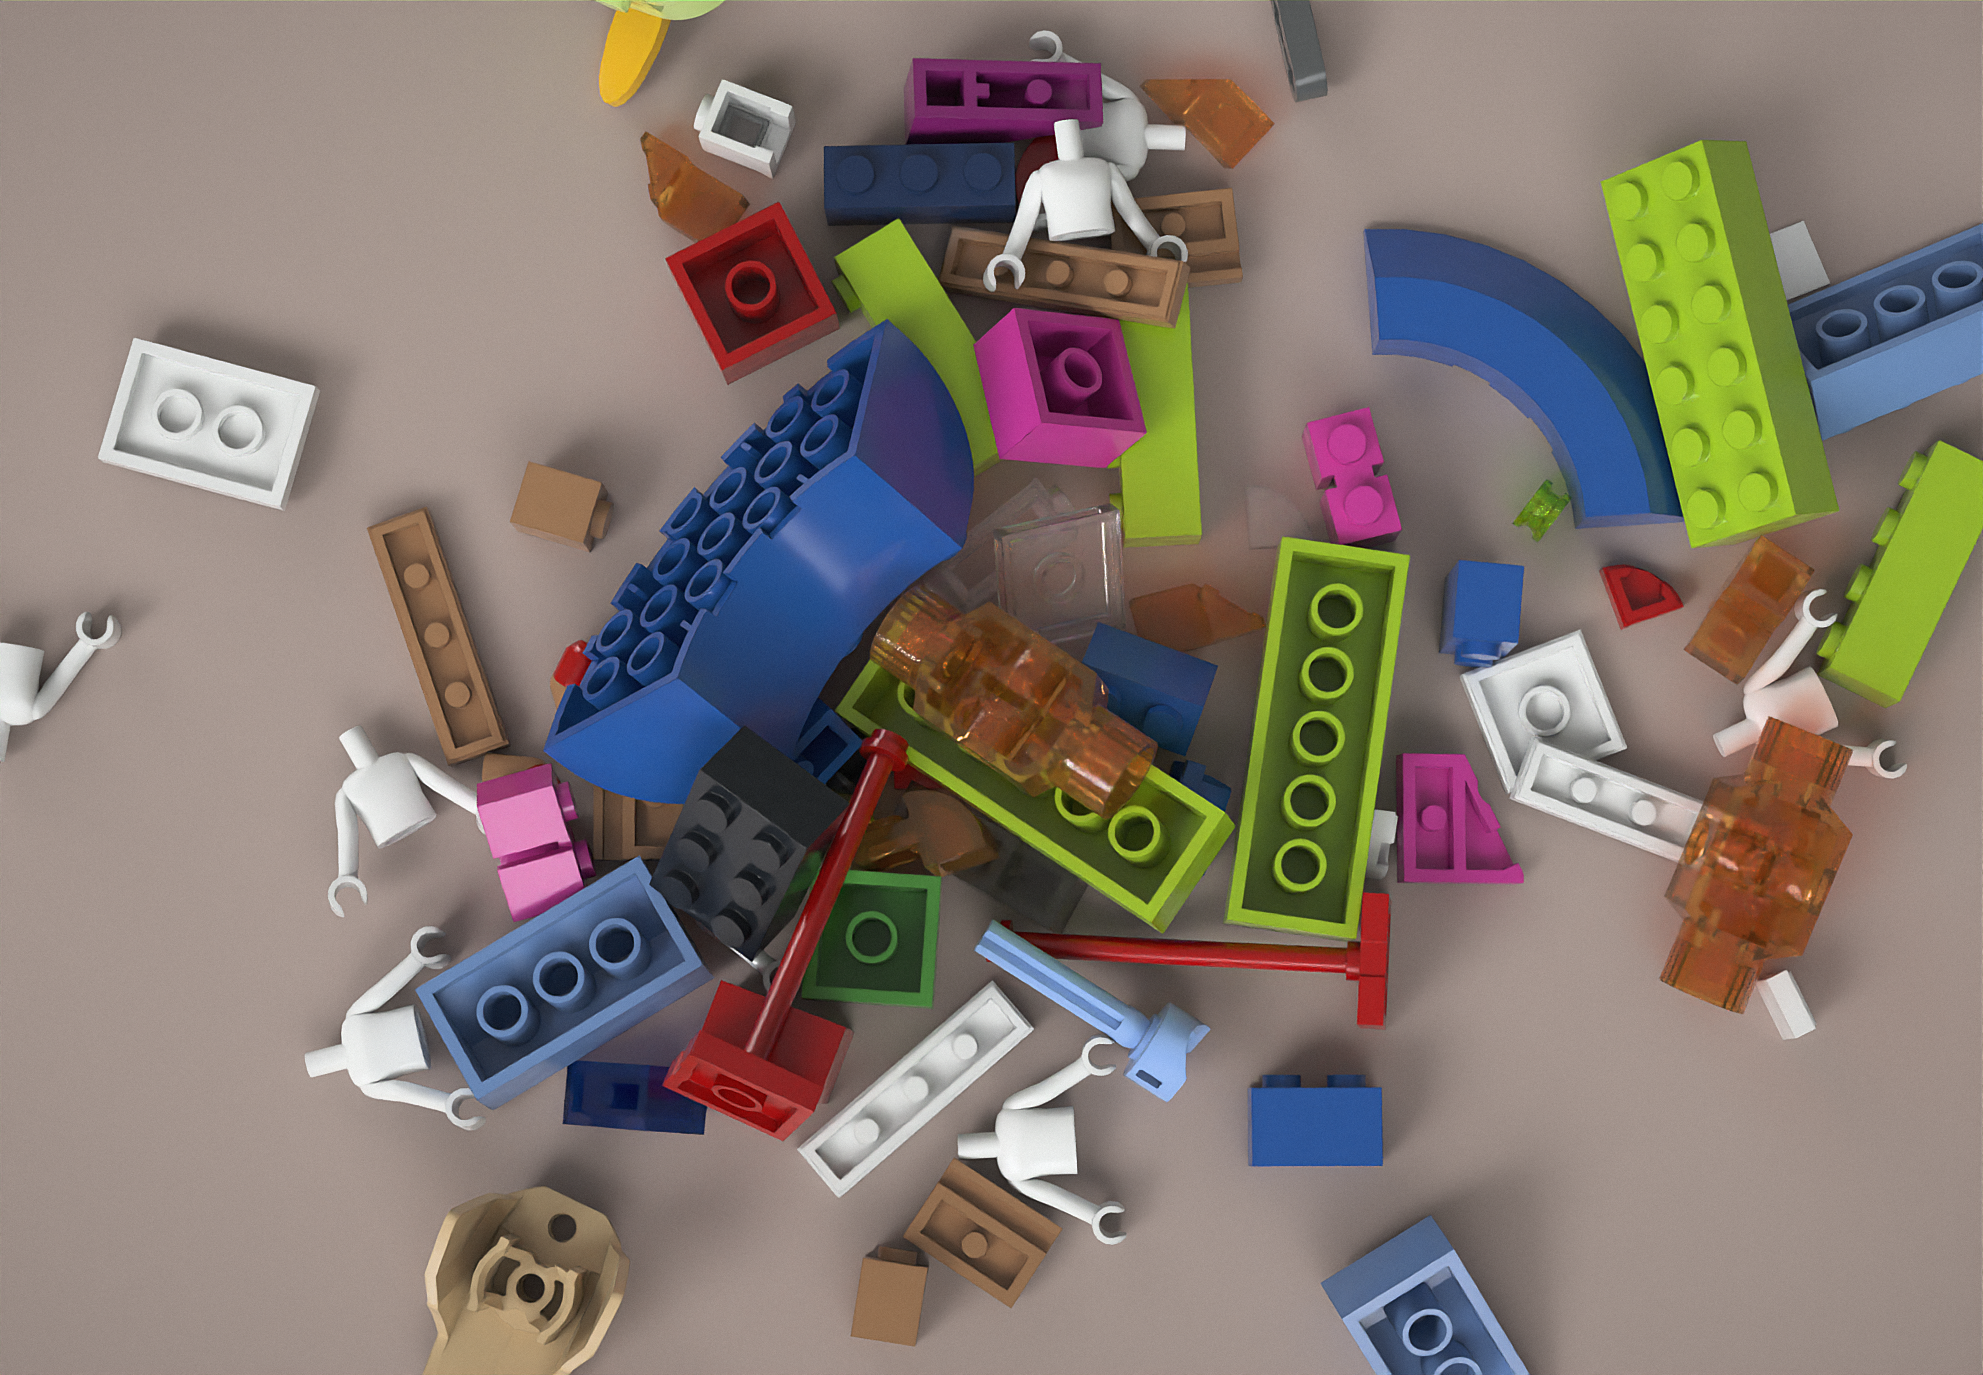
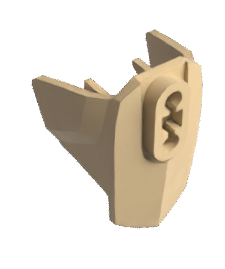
M547 1186L524 1189L509 1194L487 1193L452 1208L443 1221L424 1274L428 1299L427 1306L434 1318L438 1334L422 1375H570L572 1370L593 1357L621 1304L630 1266V1260L622 1251L621 1241L608 1216ZM565 1214L574 1219L576 1232L570 1239L560 1242L555 1240L556 1235L553 1231V1224L557 1217ZM532 1274L541 1277L545 1285L544 1295L538 1299L529 1296L525 1290L526 1279Z

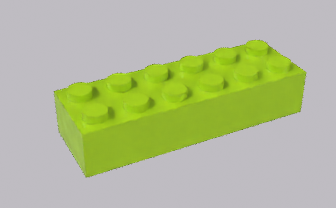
M1700 140L1601 181L1691 549L1735 545L1840 511L1747 142Z
M1282 536L1276 551L1223 924L1342 942L1354 941L1357 938L1410 555Z
M909 605L905 607L835 710L853 728L858 729L869 737L875 729L889 730L903 737L909 744L906 752L909 757L907 764L1162 934H1164L1236 827L1224 811Z

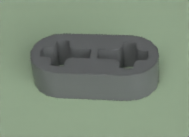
M1271 0L1276 30L1294 101L1300 102L1327 96L1326 71L1310 0Z

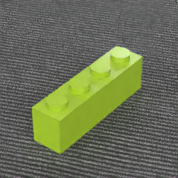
M896 219L835 256L834 261L839 276L833 279L831 283L847 310L852 313L860 308L872 328L888 319L917 346L944 382L954 400L967 433L973 459L974 477L1004 460L999 459L973 346L976 340L900 219Z
M1187 283L1175 329L1119 320L1147 431L1143 437L1107 466V469L1119 468L1120 493H1109L1110 530L1122 531L1123 548L1199 544L1202 536Z
M1938 440L1926 449L1923 454L1914 451L1907 461L1898 480V485L1906 489L1896 510L1887 507L1880 517L1871 536V541L1879 545L1869 567L1861 563L1853 573L1843 596L1852 601L1842 623L1835 621L1828 626L1816 651L1817 655L1824 657L1817 673L1818 676L1885 709L1900 702L1983 529V461L1941 440Z

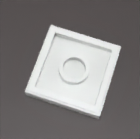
M1581 629L1495 661L1492 667H1479L1459 676L1506 795L1512 792L1528 744L1532 738L1543 740L1596 761L1627 749Z

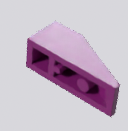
M913 58L904 86L905 145L1006 143L1055 135L1054 123L1062 120L1077 119L1080 130L1102 127L1101 63Z

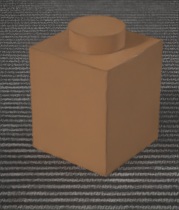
M528 461L510 523L518 532L590 552L594 538L604 539L613 515L614 503L606 501L608 491L602 482Z
M879 1246L877 1257H863L851 1337L916 1346L929 1269L927 1265L916 1264V1251Z

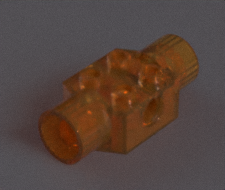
M917 585L907 591L896 602L881 623L873 639L870 649L871 661L915 690L913 711L931 728L1032 797H1036L1056 786L1101 818L1107 820L1118 813L1130 800L1144 780L1155 759L1158 749L1157 742L1107 709L1109 689L1096 672L990 601L965 614L925 586Z
M1768 716L1744 774L1713 778L1664 895L1683 921L1659 976L1660 981L1718 1007L1738 1014H1744L1766 960L1803 955L1853 836L1830 806L1854 750Z

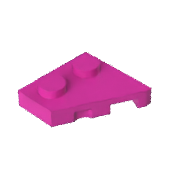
M1402 753L1396 755V814L1398 816L1397 883L1508 885L1524 883V873L1519 863L1513 864L1497 831L1501 826L1490 804L1486 803L1478 792V780L1466 755Z

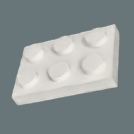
M133 338L98 459L104 463L285 511L320 390L314 385Z

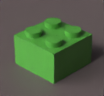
M821 868L818 869L810 885L809 895ZM849 870L803 977L802 998L808 1001L934 1009L942 877Z

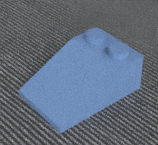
M1431 1215L1320 1283L1376 1375H1530L1459 1256Z

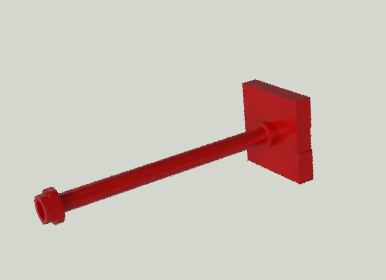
M875 729L870 737L863 740L859 752L867 762L850 799V806L835 834L744 1049L699 1030L690 1040L686 1050H682L672 1061L662 1086L781 1141H784L815 1112L825 1087L769 1062L768 1059L890 772L902 771L906 767L909 759L906 753L909 744L903 737L889 730Z
M1363 892L1361 941H1348L1347 948L1013 931L1012 920L1002 919L1000 922L1001 925L1054 959L1346 974V981H1359L1357 1025L1359 1028L1386 1030L1392 904L1390 895L1386 893Z

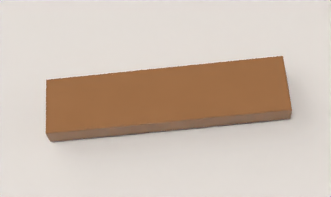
M952 225L938 278L945 292L1176 328L1190 272V267L1184 261L1030 237L1021 259L1025 268V278L1019 289L1015 288L1014 275L1011 270L1006 267H997L994 269L996 289L994 292H990L984 285L983 274L990 261L997 255L1003 254L1010 234Z
M424 507L367 527L448 766L453 767L482 757L486 753H493L510 747L511 744L430 510Z

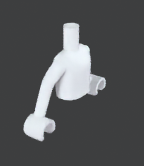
M1039 31L1030 39L1029 47L1031 49L1048 50L1053 54L1049 59H1034L1032 61L1082 63L1063 52L1061 40L1051 31ZM1101 73L1102 97L1111 102L1103 103L1102 127L1080 130L1084 157L1100 158L1107 163H1114L1127 182L1137 177L1139 169L1145 164L1148 149L1185 150V125L1149 124L1146 109L1140 103L1139 98L1129 88ZM1046 212L1038 214L1033 231L1041 232L1048 230Z
M1068 119L1054 123L1059 160L1044 164L1039 170L1034 171L1030 175L1003 254L997 255L990 261L983 274V282L990 292H994L996 289L994 269L1006 267L1013 273L1015 288L1019 289L1025 278V268L1021 259L1036 224L1041 199L1046 212L1050 241L1087 239L1114 233L1115 225L1111 208L1112 199L1118 213L1146 248V255L1157 257V250L1165 248L1174 254L1176 260L1186 263L1188 250L1180 238L1173 235L1160 237L1134 200L1117 165L1112 162L1107 163L1100 158L1083 156L1079 121L1077 119Z
M1823 589L1804 591L1798 596L1794 606L1795 615L1799 620L1776 652L1751 675L1744 685L1743 692L1745 696L1743 698V705L1747 719L1713 735L1719 752L1723 757H1726L1758 742L1767 755L1784 765L1865 766L1875 776L1892 779L1900 777L1907 769L1906 763L1895 764L1887 770H1884L1879 763L1881 752L1885 748L1897 743L1893 740H1874L1867 747L1831 744L1802 746L1813 737L1838 727V720L1827 693L1817 674L1810 666L1776 681L1791 666L1817 627L1830 626L1836 621L1838 616L1837 613H1830L1824 615L1819 620L1814 619L1809 611L1810 603L1815 597L1824 595L1827 591Z
M84 612L78 617L76 632L80 639L47 679L40 692L39 676L44 651L37 648L0 642L1 762H5L10 727L12 725L29 724L45 716L60 699L91 655L97 649H108L119 641L121 625L114 616L110 615L108 617L106 633L98 639H93L91 636V613Z
M361 725L346 731L339 737L357 769L344 780L342 788L337 792L335 799L339 873L338 878L329 887L328 900L332 911L340 917H345L341 906L336 901V896L341 889L346 887L354 888L360 893L365 905H367L368 901L365 885L358 879L359 830L356 814L366 825L378 849L389 846L414 833L434 820L437 815L424 795L418 778L434 791L474 813L478 828L485 834L477 809L476 792L419 755L395 752L379 757Z
M425 926L413 935L411 953L379 982L367 990L347 1011L346 1019L342 1024V1044L305 1053V1063L311 1078L347 1069L353 1083L368 1097L380 1100L401 1101L442 1111L458 1127L465 1130H476L485 1124V1117L478 1116L468 1120H461L459 1116V1107L462 1102L475 1098L471 1089L460 1088L451 1094L407 1081L394 1080L403 1075L431 1069L428 1040L418 1007L415 1004H411L390 1011L374 1012L392 998L425 966L431 969H441L451 961V956L447 954L425 957L424 947L426 943L433 938H442L446 935L439 928Z
M1097 1034L1086 1040L1082 1047V1056L1075 1062L1040 1083L1027 1087L1008 1097L1003 1103L1002 1110L997 1115L995 1132L958 1134L959 1160L996 1158L1000 1173L1007 1179L1012 1189L1022 1195L1086 1221L1092 1225L1093 1232L1098 1240L1105 1244L1114 1245L1124 1240L1127 1233L1123 1231L1106 1232L1100 1227L1099 1221L1106 1213L1124 1212L1125 1207L1122 1204L1108 1201L1098 1206L1057 1185L1035 1179L1047 1175L1078 1174L1074 1106L1037 1108L1035 1106L1052 1100L1090 1074L1104 1076L1116 1069L1117 1066L1114 1064L1099 1066L1092 1063L1089 1059L1088 1054L1093 1046L1115 1043L1114 1040L1109 1038L1110 1036Z

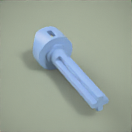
M993 919L974 947V951L1110 1036L1109 1038L1121 1046L1131 1048L1128 1053V1058L1130 1059L1123 1076L1156 1097L1168 1102L1186 1081V1054L1196 1047L1210 1031V1028L1181 1008L1169 1002L1158 1015L1154 1014L1148 1020L1139 1010L1131 1005L1128 1006Z

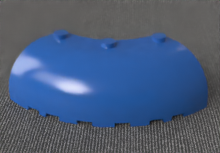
M888 319L853 340L827 360V367L832 371L821 378L810 389L806 390L798 383L783 395L784 403L774 412L767 427L763 430L754 422L721 456V459L729 466L717 477L704 494L694 487L659 530L668 539L654 556L648 567L646 568L642 564L636 563L618 589L610 604L617 608L619 612L605 624L599 635L591 636L583 654L592 661L580 686L576 684L567 686L556 711L543 751L565 768L584 780L619 795L656 803L685 804L699 770L744 725L793 761L797 741L815 701L842 658L850 654L858 646L865 629L909 585L941 561L953 558L963 549L967 539L966 530L974 493L973 459L967 433L954 400L937 371L917 346Z

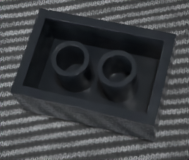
M744 725L699 770L649 885L661 893L672 906L682 909L709 929L724 945L734 948L753 962L795 917L850 803Z

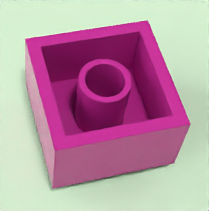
M1013 308L973 345L999 459L1105 468L1147 433L1118 319Z

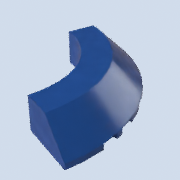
M1364 229L1372 355H1401L1423 358L1450 367L1455 365L1488 381L1490 387L1508 399L1527 418L1533 420L1552 447L1553 451L1551 453L1559 466L1568 490L1575 529L1685 522L1646 363L1624 335L1592 304L1560 280L1528 262L1484 244L1446 234L1423 231Z

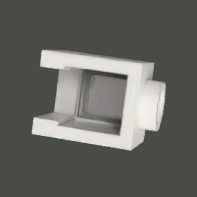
M722 79L715 96L710 94L704 96L695 118L694 129L700 131L698 137L704 151L754 169L773 179L796 120L793 106Z

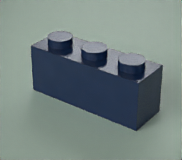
M1014 143L824 146V209L828 226L888 225L898 218L903 225L1014 223Z

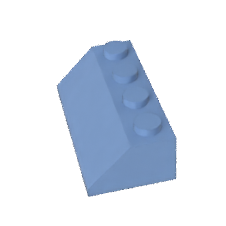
M1983 223L1788 304L1822 441L1835 435L1846 433L1854 427L1892 411L1906 408L1916 401L1952 386L1963 384L1969 379L1983 374Z
M640 855L415 989L476 1100L489 1109H497L715 978L672 905L666 901L661 893L649 885L653 875Z

